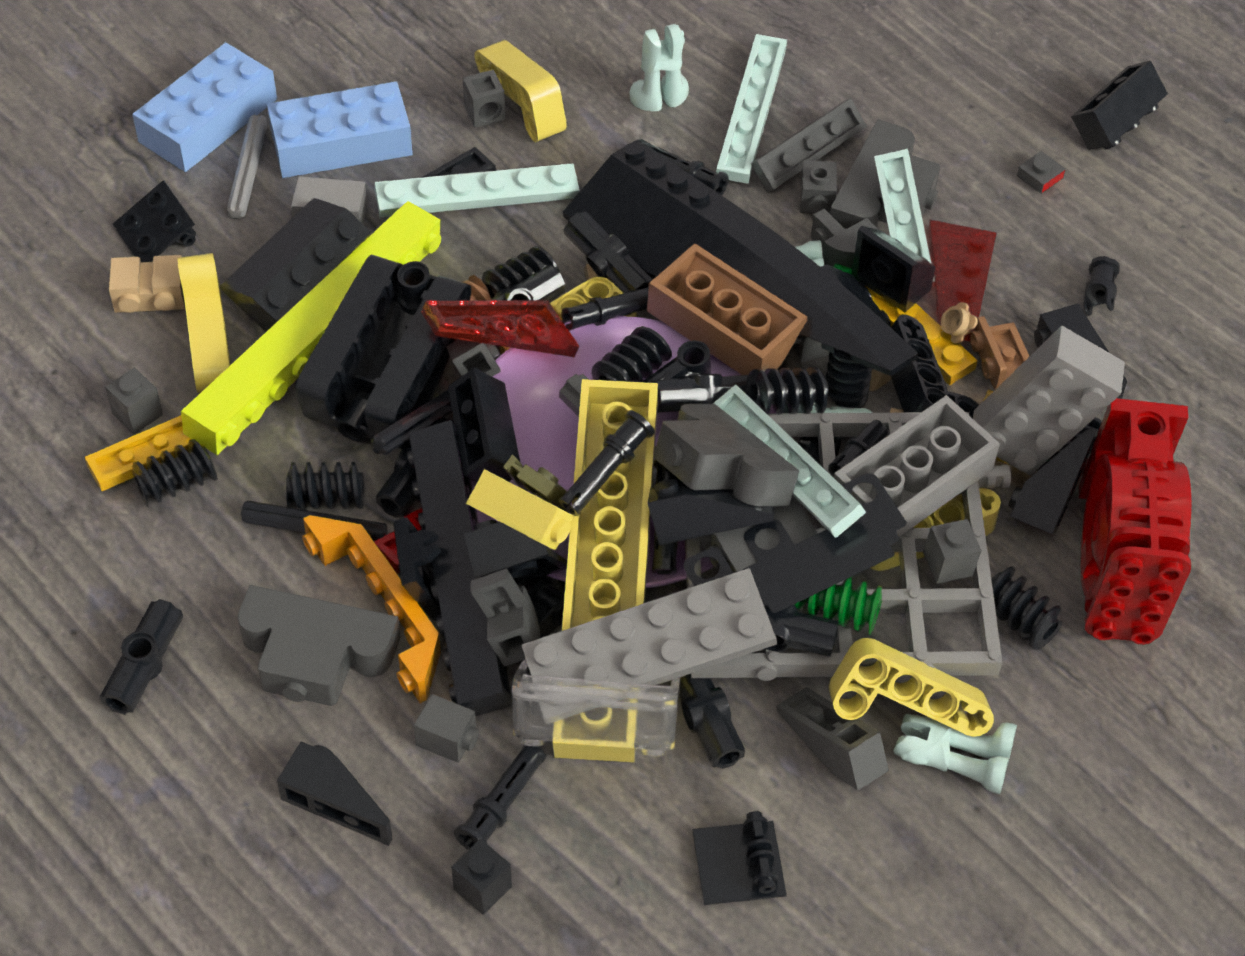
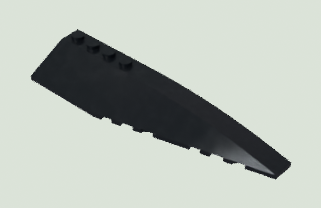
M639 140L611 154L563 211V216L567 220L576 213L586 211L609 236L614 234L624 243L632 259L651 279L656 278L693 244H697L806 315L807 322L800 331L798 339L804 341L808 337L821 342L823 349L832 353L835 351L848 353L852 361L889 376L894 375L918 359V353L905 340L818 264L762 222Z

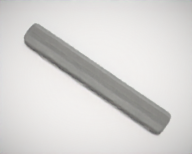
M252 115L248 121L226 208L231 219L238 218L241 220L246 216L268 126L266 123L267 119L263 115Z

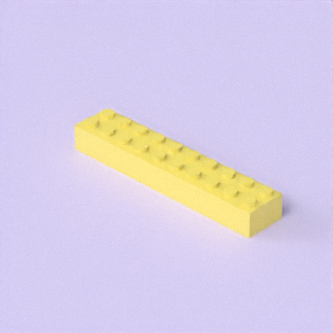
M582 379L574 483L604 449V438L608 434L613 435L626 420L624 415L627 411L632 410L643 416L653 426L655 433L650 438L646 437L635 449L632 461L626 464L621 463L615 472L582 509L579 516H574L570 523L562 631L645 603L650 529L648 498L653 483L658 383ZM639 691L555 719L553 732L554 757L634 762Z

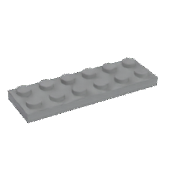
M748 568L522 644V649L546 722L776 645L777 640L751 570Z

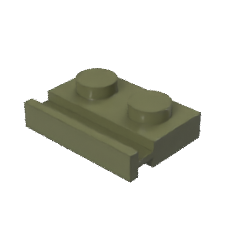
M513 455L509 458L503 468L518 487L569 513L572 505L570 504L565 509L559 503V499L567 491L557 483L559 481L558 478L543 467L536 471L527 464L523 467Z

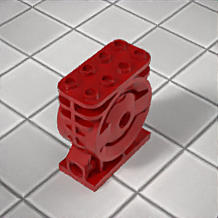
M1116 398L1107 406L1078 486L1079 498L1087 499L1081 539V582L1085 595L1084 607L1087 613L1085 617V630L1098 640H1130L1136 644L1145 645L1159 638L1191 572V559L1188 556L1190 552L1189 538L1192 509L1190 477L1188 469L1183 462L1173 461V454L1188 421V406Z

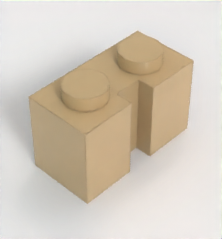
M182 255L153 256V262H141L140 257L111 258L109 292L114 312L132 313L138 311L185 309L177 260Z

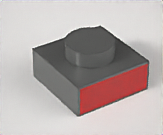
M1040 151L1019 166L1017 176L1042 194L1064 178L1066 169Z

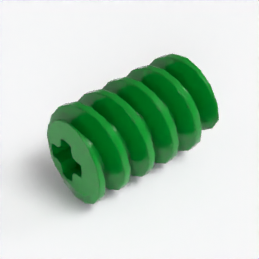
M852 577L844 580L841 585L835 584L796 603L795 607L800 612L808 603V614L814 616L823 608V618L831 620L838 613L839 625L845 627L853 618L854 630L857 632L862 631L868 623L869 635H871L882 605V586L878 585L870 595L867 594L866 581H862L858 588L854 590L852 589Z

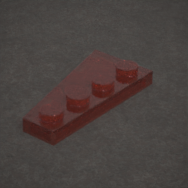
M930 220L928 231L929 238H931V260L935 266L934 287H936L938 324L941 326V318L948 308L956 306L961 302L968 304V311L971 315L979 317L997 232ZM970 333L964 336V341L970 342Z
M548 300L425 301L421 311L435 335L440 337L567 357H575L580 347Z

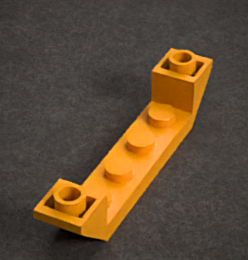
M312 515L303 518L306 534L302 535V540L311 556L317 554L324 566L348 555L355 568L362 567L367 574L366 581L373 594L376 596L381 594L384 598L387 613L398 616L400 623L405 628L404 634L411 648L398 654L400 671L396 673L397 679L406 693L412 691L419 703L426 701L441 655L439 632L419 604L402 586L401 579L361 524Z

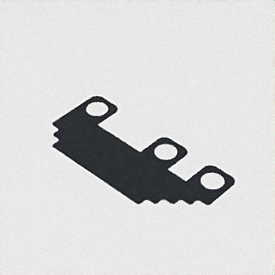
M867 473L842 485L851 494L852 489L857 484L870 483L876 488L877 495L873 501L861 504L866 513L837 538L826 529L794 544L782 523L777 519L761 523L745 532L744 540L757 560V563L745 569L750 568L764 606H769L773 613H777L894 557L895 553L891 548V544L899 541L900 537L896 532L905 527L907 522L876 475ZM766 528L774 529L780 535L779 544L769 550L761 549L755 543L756 534ZM714 547L689 557L683 565L694 586L733 574L722 552ZM712 557L719 562L720 569L714 577L704 579L696 575L694 567L701 558Z

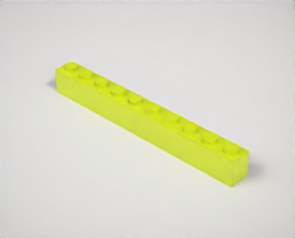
M409 201L402 205L181 411L183 434L191 439H195L201 446H205L206 449L216 455L227 446L233 445L240 437L241 432L251 423H256L262 417L265 409L275 400H280L287 392L288 387L299 378L300 373L367 257L372 254L403 265L412 261L420 262L429 253H434L441 243V220Z

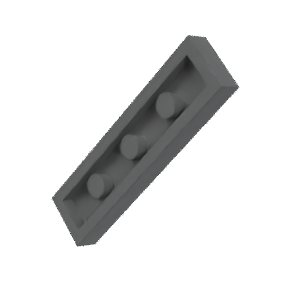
M850 98L753 161L751 165L764 188L769 192L802 171L803 160L817 161L863 130L867 125Z

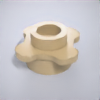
M964 302L948 308L941 318L943 331L951 335V341L955 344L963 342L964 336L975 329L978 322L977 317L971 315L968 311V304Z

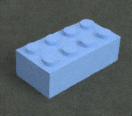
M225 42L132 114L138 142L182 171L187 172L245 126L252 115L257 116L267 108L268 103H274L277 100L274 74L266 66Z
M397 81L267 104L271 134L282 178L413 155L411 128Z

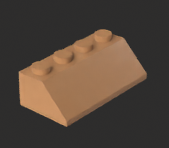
M693 244L649 283L647 312L690 341L696 340L706 344L711 355L741 375H748L753 369H762L763 371L767 368L778 369L807 322L806 315L697 244Z

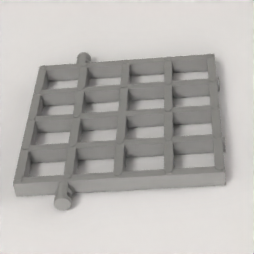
M921 412L783 413L782 415L769 413L768 416L790 437H818L820 465L829 473L828 466L835 459L834 437H857L873 420L881 421L887 427L888 435H890ZM1009 465L994 466L992 471L961 492L965 519H968L982 550L973 573L974 588L920 589L916 552H923L930 528H911L900 536L898 542L891 544L893 552H899L902 589H882V605L879 613H905L909 652L902 653L950 676L999 675L1003 663L979 487L1009 488L1011 482ZM653 468L652 488L656 485V468ZM815 529V530L817 531V533H820V532H822V531H824V530H826V529ZM712 534L685 540L686 559L708 549L711 546ZM701 559L697 561L694 567L696 575L700 578ZM686 573L688 589L694 587V585L692 584L690 578ZM867 589V594L871 595L875 589ZM808 603L800 611L801 613L808 614ZM823 608L818 614H823ZM977 612L982 651L927 652L923 613ZM838 613L833 620L838 621ZM851 621L845 627L839 625L835 641L836 653H832L831 657L817 653H779L763 649V653H750L691 673V678H759L763 681H770L776 677H832L853 644ZM867 658L862 661L860 666H871L877 659Z

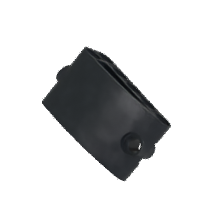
M371 254L368 256L300 373L296 384V396L303 415L336 427L348 439L363 442L366 438L372 439L381 431L432 400L450 358L446 346L455 342L459 335L471 298V286L438 275L436 277L430 275L428 267L421 262L412 261L403 265ZM410 440L398 448L402 449L405 445L410 444Z

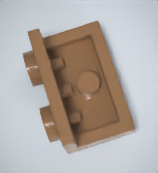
M985 316L977 317V326L970 333L971 347L974 352L979 353L982 360L983 375L986 379H990L994 390H996L1029 358V354L1014 322L989 327Z

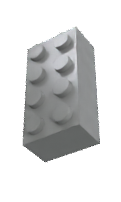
M1060 326L974 410L973 419L1000 443L996 457L1031 476L1121 394L1125 362L1066 327Z
M946 395L835 472L834 479L842 486L867 473L876 475L907 522L905 527L896 532L900 537L992 471L1000 443ZM859 483L852 489L851 495L859 503L865 504L875 499L877 491L870 483Z

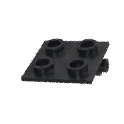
M164 180L113 223L135 257H140L141 262H152L153 256H159L175 241L186 247L193 245L196 241V232L192 228L195 223Z
M749 812L746 815L747 820L743 824L692 829L704 905L787 896L774 822L768 821L767 818L763 817L762 812Z

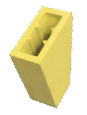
M485 469L466 503L554 550H557L559 544L567 538L571 528L570 523L574 517L572 514Z

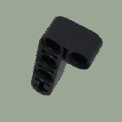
M899 315L891 328L918 353V359L891 376L903 412H923L947 395L962 410L969 412V416L973 419L974 410L979 404L970 397L948 391L923 325L909 315Z

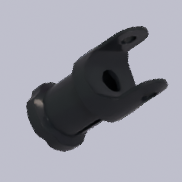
M1106 256L1096 257L1089 264L1088 270L1091 278L1085 288L1083 305L1088 316L1092 314L1093 307L1096 305L1106 304L1109 311L1114 310L1117 294L1115 278L1120 272V265L1115 259Z

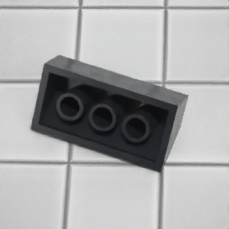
M313 198L221 284L219 288L267 332L362 244L372 232L346 208Z

